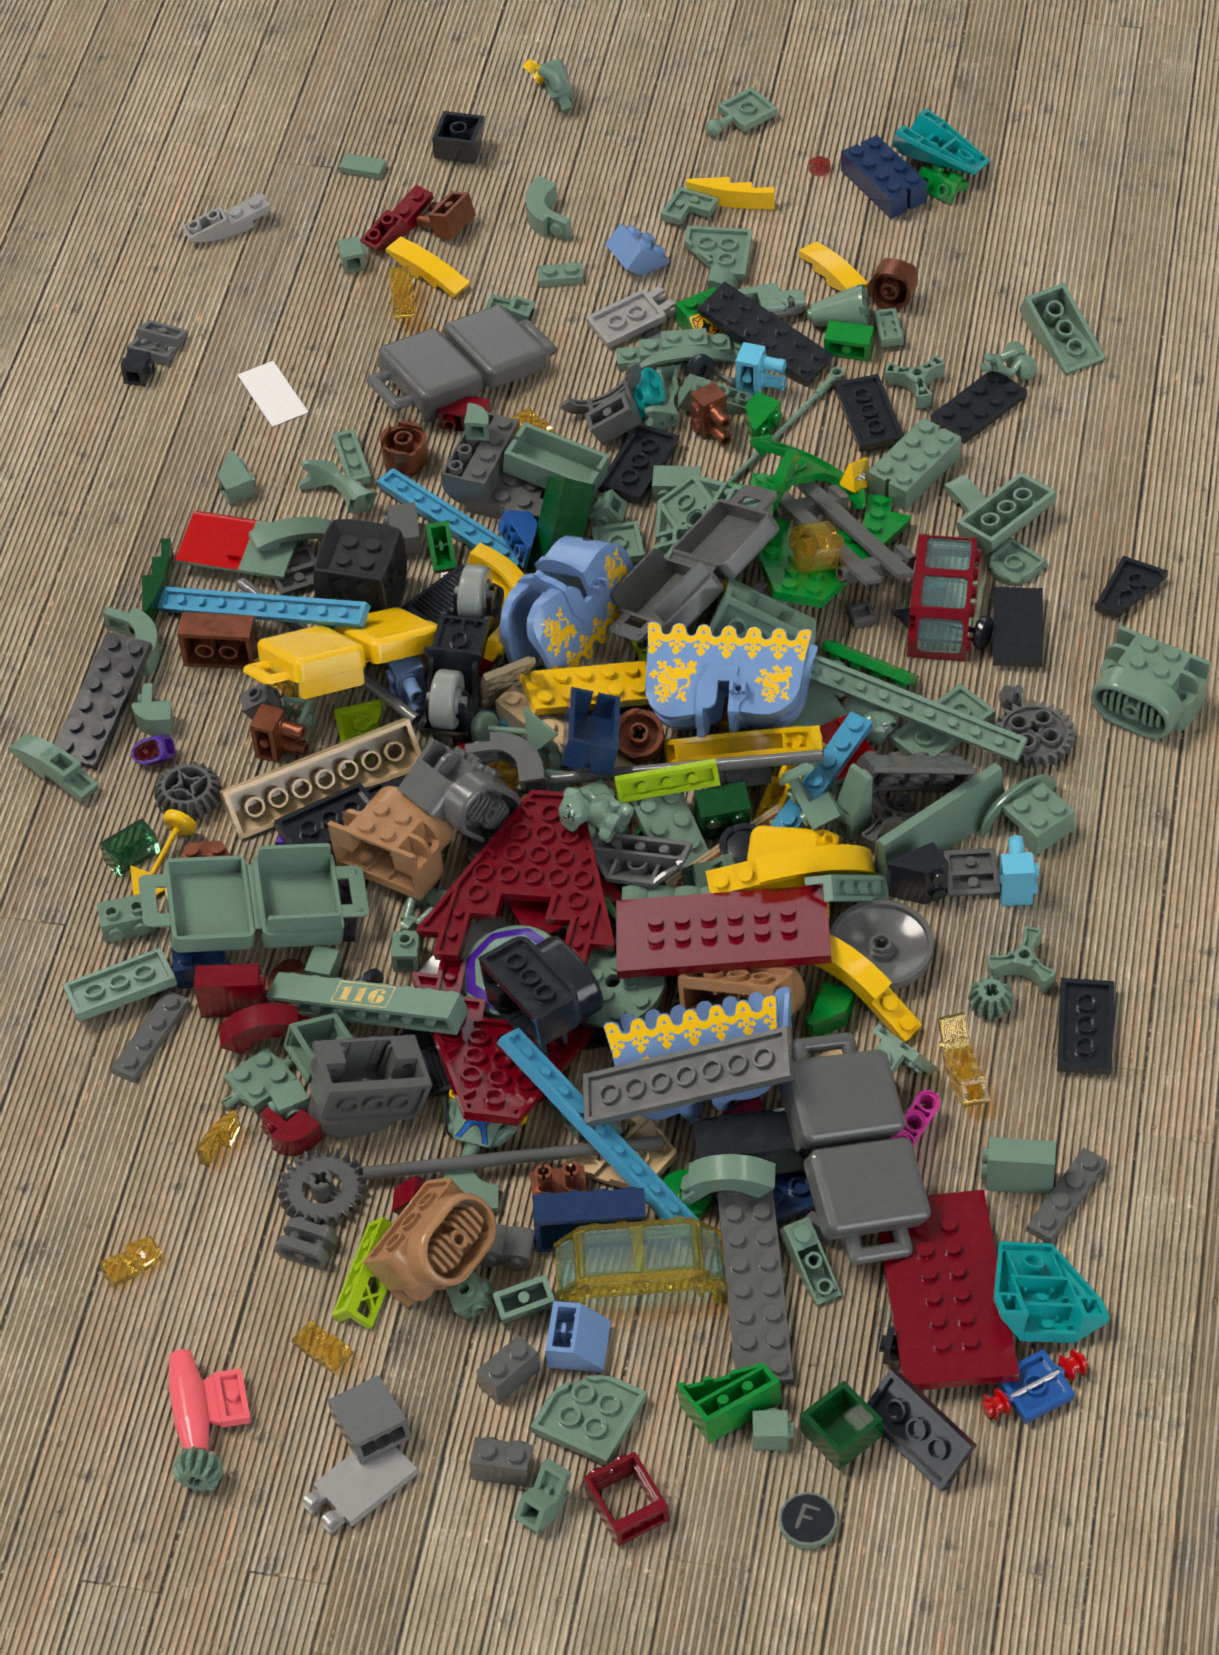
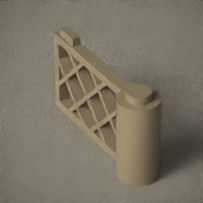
M528 656L483 674L479 688L481 709L490 710L495 708V701L514 685H522L520 675L530 673L531 667L536 663L535 658Z

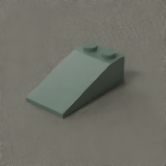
M1065 282L1024 298L1019 309L1030 331L1065 375L1106 359Z

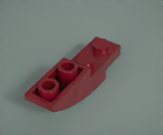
M416 184L392 212L386 210L360 239V242L375 251H380L390 246L400 236L404 237L417 226V217L434 199L433 193Z

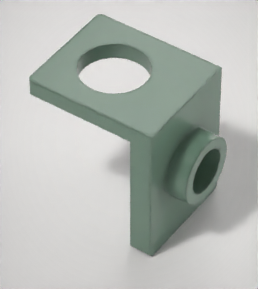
M284 696L285 713L300 716L297 724L306 725V738L309 729L313 728L315 724L312 700ZM296 703L303 708V710H296L292 708L290 704Z

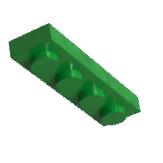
M824 640L821 649L828 651L827 656L840 661L842 658L850 661V666L862 670L863 667L871 669L872 675L883 679L885 676L893 679L892 683L904 688L907 685H916L919 675L835 640Z

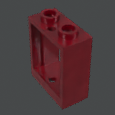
M636 1452L629 1455H620L612 1463L602 1468H594L583 1477L585 1492L617 1546L669 1521V1507ZM633 1474L651 1504L615 1521L598 1491Z

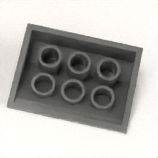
M869 751L865 752L857 760V766L867 770L873 777L872 790L951 792L975 775V768L963 757L954 756L953 753H940L938 756H929V753L918 752L914 753V756H906L903 752L879 755V752Z

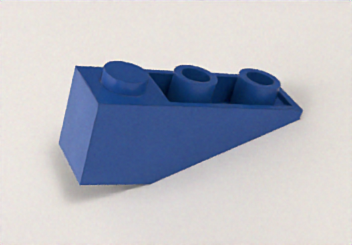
M504 510L502 519L498 523V531L522 568H526L538 523L530 511Z

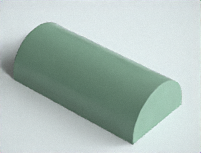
M1020 472L956 521L960 537H977V547L981 548V555H988L1053 505L1057 498V491ZM964 542L967 547L972 546L971 542Z

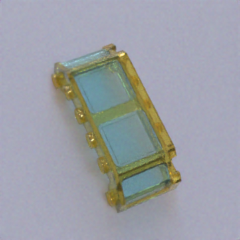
M674 1217L664 1220L646 1219L639 1222L619 1221L614 1224L602 1225L592 1223L587 1226H579L553 1243L557 1301L580 1302L586 1306V1299L698 1290V1297H704V1292H711L713 1303L727 1302L721 1230L693 1217Z

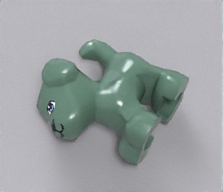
M849 697L844 706L848 715L850 712H854L873 722V728L865 739L875 745L884 744L889 734L898 725L897 717L892 713L885 712V710Z
M568 787L563 792L564 797L559 806V817L561 824L571 832L577 830L578 826L584 822H589L592 827L600 830L598 833L599 838L609 843L616 832L621 834L626 829L635 808L628 803L616 800L607 793L597 795L588 788L577 789Z

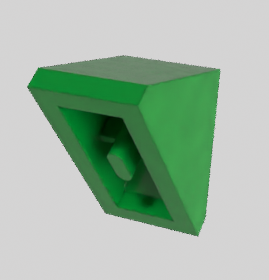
M449 520L425 524L433 571L457 567Z

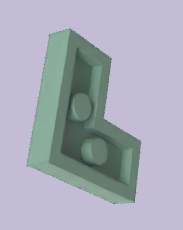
M679 186L660 213L661 220L681 226L690 212L710 218L719 205V198Z

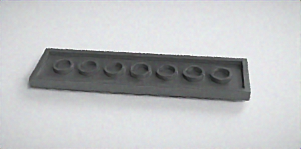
M787 1026L585 1073L583 1074L584 1123L593 1127L794 1080L791 1031Z
M773 1190L760 1198L738 1191H717L734 1370L765 1362L780 1381V1385L793 1384L794 1378Z

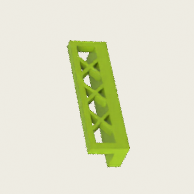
M716 758L614 776L618 799L623 803L720 785Z
M384 1217L368 1223L331 1315L338 1322L351 1318L367 1329L372 1328L387 1288L372 1274L363 1261L393 1224ZM375 1277L378 1290L376 1294L371 1295L368 1281L370 1278ZM365 1300L369 1309L367 1317L357 1312L360 1302Z

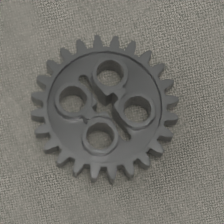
M1034 700L1031 701L1030 705L1021 701V707L1012 704V711L1005 708L1004 715H998V722H995L994 725L1028 739L1018 763L1014 762V766L1021 762L1024 763V769L1029 764L1033 765L1034 770H1037L1040 764L1047 769V763L1050 762L1056 766L1057 759L1064 761L1065 754H1071V748L1074 747L1075 741L1074 723L1069 722V715L1062 716V708L1055 711L1054 704L1045 707V701H1042L1040 705H1036Z

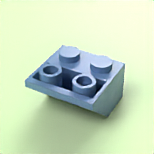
M620 223L605 243L626 270L640 276L670 263L669 258L665 255V249L654 242L655 237L647 231L644 233L640 232L633 225L628 227Z
M553 1301L545 1350L547 1368L604 1373L611 1320L582 1303Z

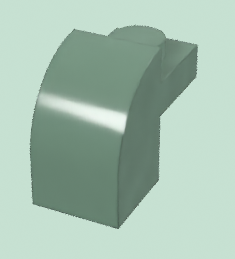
M143 683L142 694H138V702L132 703L137 727L143 733L151 736L173 735L174 712L171 700L156 701L153 684Z
M732 853L721 855L712 861L694 863L682 869L681 872L685 886L707 887L708 881L705 871L736 864Z
M549 1458L543 1461L535 1485L521 1495L514 1519L536 1533L547 1527L563 1508L570 1492L566 1489L572 1472Z

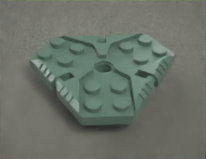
M692 474L658 500L655 538L659 544H655L654 548L658 549L664 558H672L674 555L672 552L673 546L716 501L720 499L729 501L743 486L734 484L731 489L726 482ZM746 498L741 504L755 508L760 501ZM773 504L766 510L771 516H773Z

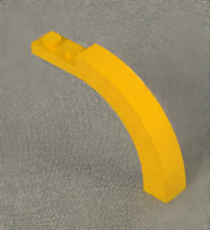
M479 543L469 554L467 564L485 565L490 568L492 583L499 585L504 590V601L519 579L524 576V573L511 560L482 543ZM500 625L487 640L484 659L491 662L499 654L502 655L504 653L500 640Z
M819 725L786 726L708 734L705 737L692 736L664 740L666 763L821 750L823 738Z
M846 844L811 846L756 856L753 860L705 871L710 893L744 891L788 880L830 874L876 875L871 850L864 846Z
M830 934L832 963L815 964V966L832 974L853 990L889 1031L905 1043L922 1026L921 1022L890 989L889 985L892 982L883 972L853 947Z

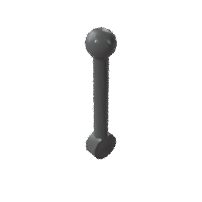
M715 369L713 370L712 374L727 381L729 386L736 384L735 378H729Z

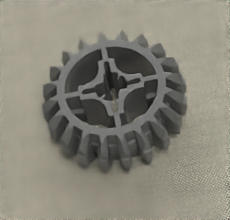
M184 761L181 766H177L174 763L172 770L166 768L165 774L159 775L158 781L155 782L154 798L157 807L163 814L169 809H174L187 814L192 819L198 817L202 820L204 814L211 815V809H217L218 802L221 801L219 791L222 790V786L217 773H214L212 767L207 768L204 763L197 766L195 761L191 765H187Z

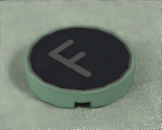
M802 1492L795 1494L787 1499L780 1509V1531L789 1544L799 1549H816L818 1546L830 1542L836 1533L838 1516L835 1507L826 1497L818 1493Z

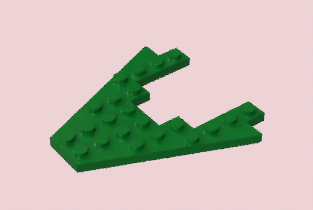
M753 473L750 485L760 487L763 478L770 477V475ZM728 482V485L731 487V489L734 486V484L739 486H745L743 484ZM869 494L863 526L887 547L910 526L912 516L890 512L892 498ZM774 518L779 525V531L755 557L773 599L823 608L848 584L845 581H839L836 577V568L840 567L841 563L816 540L788 535L790 521ZM837 531V537L859 558L872 557L845 531Z

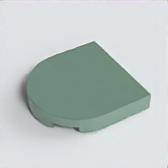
M1010 537L992 553L989 570L993 578L998 582L1016 586L1031 581L1047 567L1048 561Z

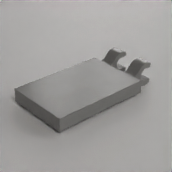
M657 286L649 292L642 289L587 316L586 321L609 350L666 322L667 317H675L676 310L674 307L676 303L673 299L667 300L663 295L666 293L662 286Z
M396 1446L363 1463H359L354 1453H351L313 1483L315 1491L308 1493L302 1499L306 1504L304 1508L310 1515H314L322 1506L328 1503L334 1510L325 1513L321 1520L324 1523L322 1527L331 1535L345 1522L350 1527H353L418 1474V1470Z

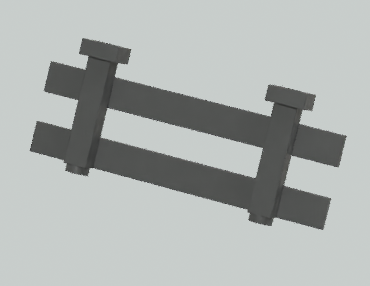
M814 481L794 485L807 497L795 499L786 491L773 513V518L796 521L841 563V566L836 568V577L839 581H845L846 583L861 581L867 586L881 583L882 578L880 576L892 574L897 579L908 578L914 575L913 569L916 555L903 544L895 545L894 552L888 549L847 512L849 495L838 485L829 486L827 493ZM821 514L829 516L872 557L859 558L815 516Z

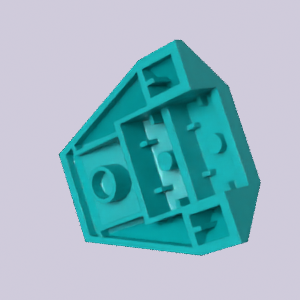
M927 108L918 114L911 128L903 125L896 131L893 147L898 149L897 151L901 155L973 175L977 174L990 162V159L944 119Z
M999 1242L993 1299L1001 1319L1020 1341L1075 1343L1109 1322L1110 1316L1101 1297L1053 1244Z

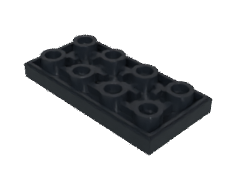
M994 587L993 666L1042 667L1043 588Z

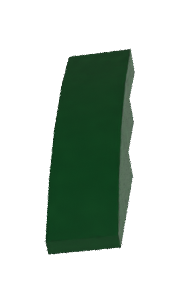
M171 538L161 539V556L152 557V575H142V611L152 621H154L160 611L157 606L164 586L169 587L173 573L174 552Z

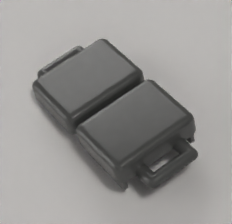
M495 305L446 323L444 335L438 329L431 328L381 346L378 350V367L380 372L369 375L366 382L394 410H400L415 404L422 411L423 422L427 423L439 418L438 411L440 408L466 396L478 397L483 383L487 387L496 388L544 370L546 368L547 355L556 352L557 349L530 320L517 321L503 306ZM392 380L405 395L398 398L384 382Z
M747 484L729 501L724 499L716 501L673 546L672 552L674 555L672 558H664L658 549L652 548L611 591L610 596L617 604V611L621 616L610 626L609 632L635 642H643L648 637L647 626L649 622L659 623L664 634H669L672 627L677 623L684 624L688 629L722 593L724 586L717 576L725 579L737 577L778 533L779 525L771 514L766 511L776 501L777 492ZM746 498L760 501L755 508L741 504Z
M848 1032L795 1039L791 1044L795 1059L793 1060L794 1080L779 1083L778 1086L796 1151H803V1149H811L812 1151L804 1161V1169L822 1235L829 1240L843 1238L848 1258L855 1265L909 1257L913 1253V1246L908 1228L922 1225L930 1217L931 1209L911 1141L903 1137L891 1138L896 1136L905 1127L906 1121L887 1054L880 1049L858 1052L855 1038ZM842 1049L843 1053L810 1058L809 1054ZM892 1231L895 1242L862 1247L859 1235Z

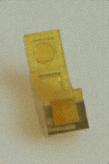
M411 266L389 268L394 320L417 317Z
M961 1012L937 1018L941 1037L939 1044L945 1069L958 1101L964 1108L991 1102L986 1075L980 1071L973 1054L966 1014Z

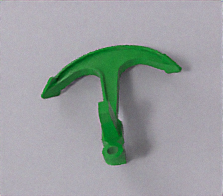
M770 434L750 439V444L760 456H765L769 452L783 457L775 473L770 475V477H764L760 484L761 488L777 492V499L773 503V513L784 493L790 490L791 486L812 481H824L832 485H838L849 495V499L853 502V510L865 509V489L860 488L858 492L853 493L842 487L840 481L844 473L835 466L796 447L772 441L773 437Z

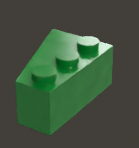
M765 1362L729 1371L730 1375L712 1379V1376L703 1377L702 1382L686 1385L685 1382L676 1384L680 1406L709 1443L753 1420V1411H763L783 1403L780 1381Z

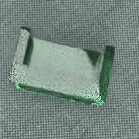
M143 818L99 843L104 862L117 877L129 871L130 865L136 867L160 852L156 834Z

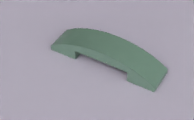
M292 517L264 524L249 531L248 535L256 552L277 550L281 542L319 539L322 542L324 534L332 521L320 517Z

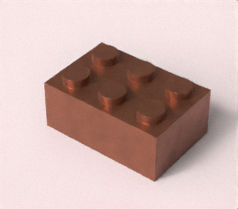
M182 612L177 637L184 666L244 669L246 665L257 662L259 656L257 644L259 639L254 616Z

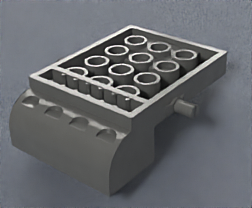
M487 412L490 440H466L464 430L441 472L443 489L453 500L466 505V512L500 520L504 510L530 511L538 523L546 489L503 472L504 452L511 441L515 439V435L520 429L519 420Z

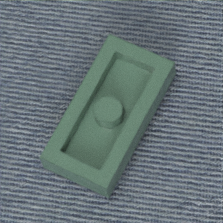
M582 262L537 266L539 287L583 284Z

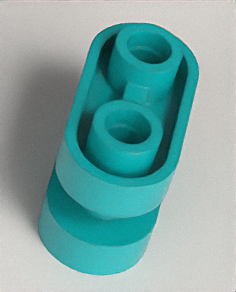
M645 367L641 371L640 382L632 391L641 418H647L644 411L645 408L660 405L665 400L661 377L654 369Z

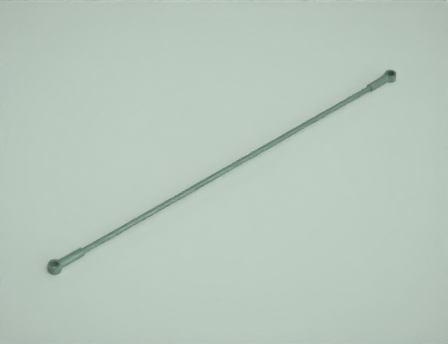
M834 367L830 370V376L772 435V441H775L817 398L820 399L834 385V382L843 381L844 370L842 368ZM756 451L726 483H733L760 454ZM543 661L542 663L535 664L533 671L548 669Z

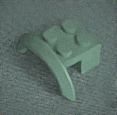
M805 762L783 773L779 785L783 786L787 783L790 785L791 788L787 792L794 804L799 803L803 810L799 815L806 827L810 825L813 830L839 817L842 812L831 791L813 800L810 799L799 777L814 770L819 765L818 763Z
M1048 774L1032 776L1012 786L991 805L981 822L980 837L991 831L995 819L1002 812L1019 827V835L1023 837L1024 846L1036 856L1074 830L1075 811L1052 791V789L1057 787V782L1053 776Z

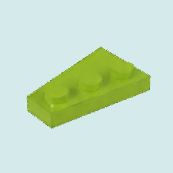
M379 699L334 709L341 743L379 728L383 710L382 700ZM372 753L365 757V763L372 761ZM358 759L352 760L357 765H360ZM349 762L346 763L347 767H352Z

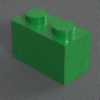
M829 320L824 337V349L832 353L833 357L869 361L874 343V326Z

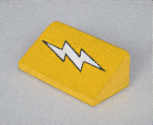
M865 457L848 464L840 485L853 493L858 492L860 488H867L868 471L870 470L869 459Z

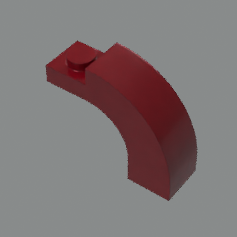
M265 1003L250 1006L235 1012L219 1026L220 1048L244 1054L253 1044L260 1040L273 1037L286 1038L289 1024L312 1018L298 1014L297 1006L291 1004Z

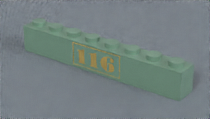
M278 972L266 995L269 1003L297 1006L298 1014L316 1018L337 1013L342 1021L452 1035L458 1034L469 1011L461 994L455 991L447 992L431 988H413L406 985L396 986L386 983H370L362 980L353 981L318 975H301L294 972Z

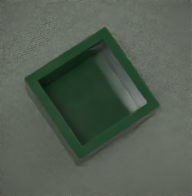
M745 781L695 790L693 813L703 839H717L730 826L744 822L750 823L752 808Z
M842 1381L800 1414V1431L840 1470L882 1437L883 1419L845 1381Z

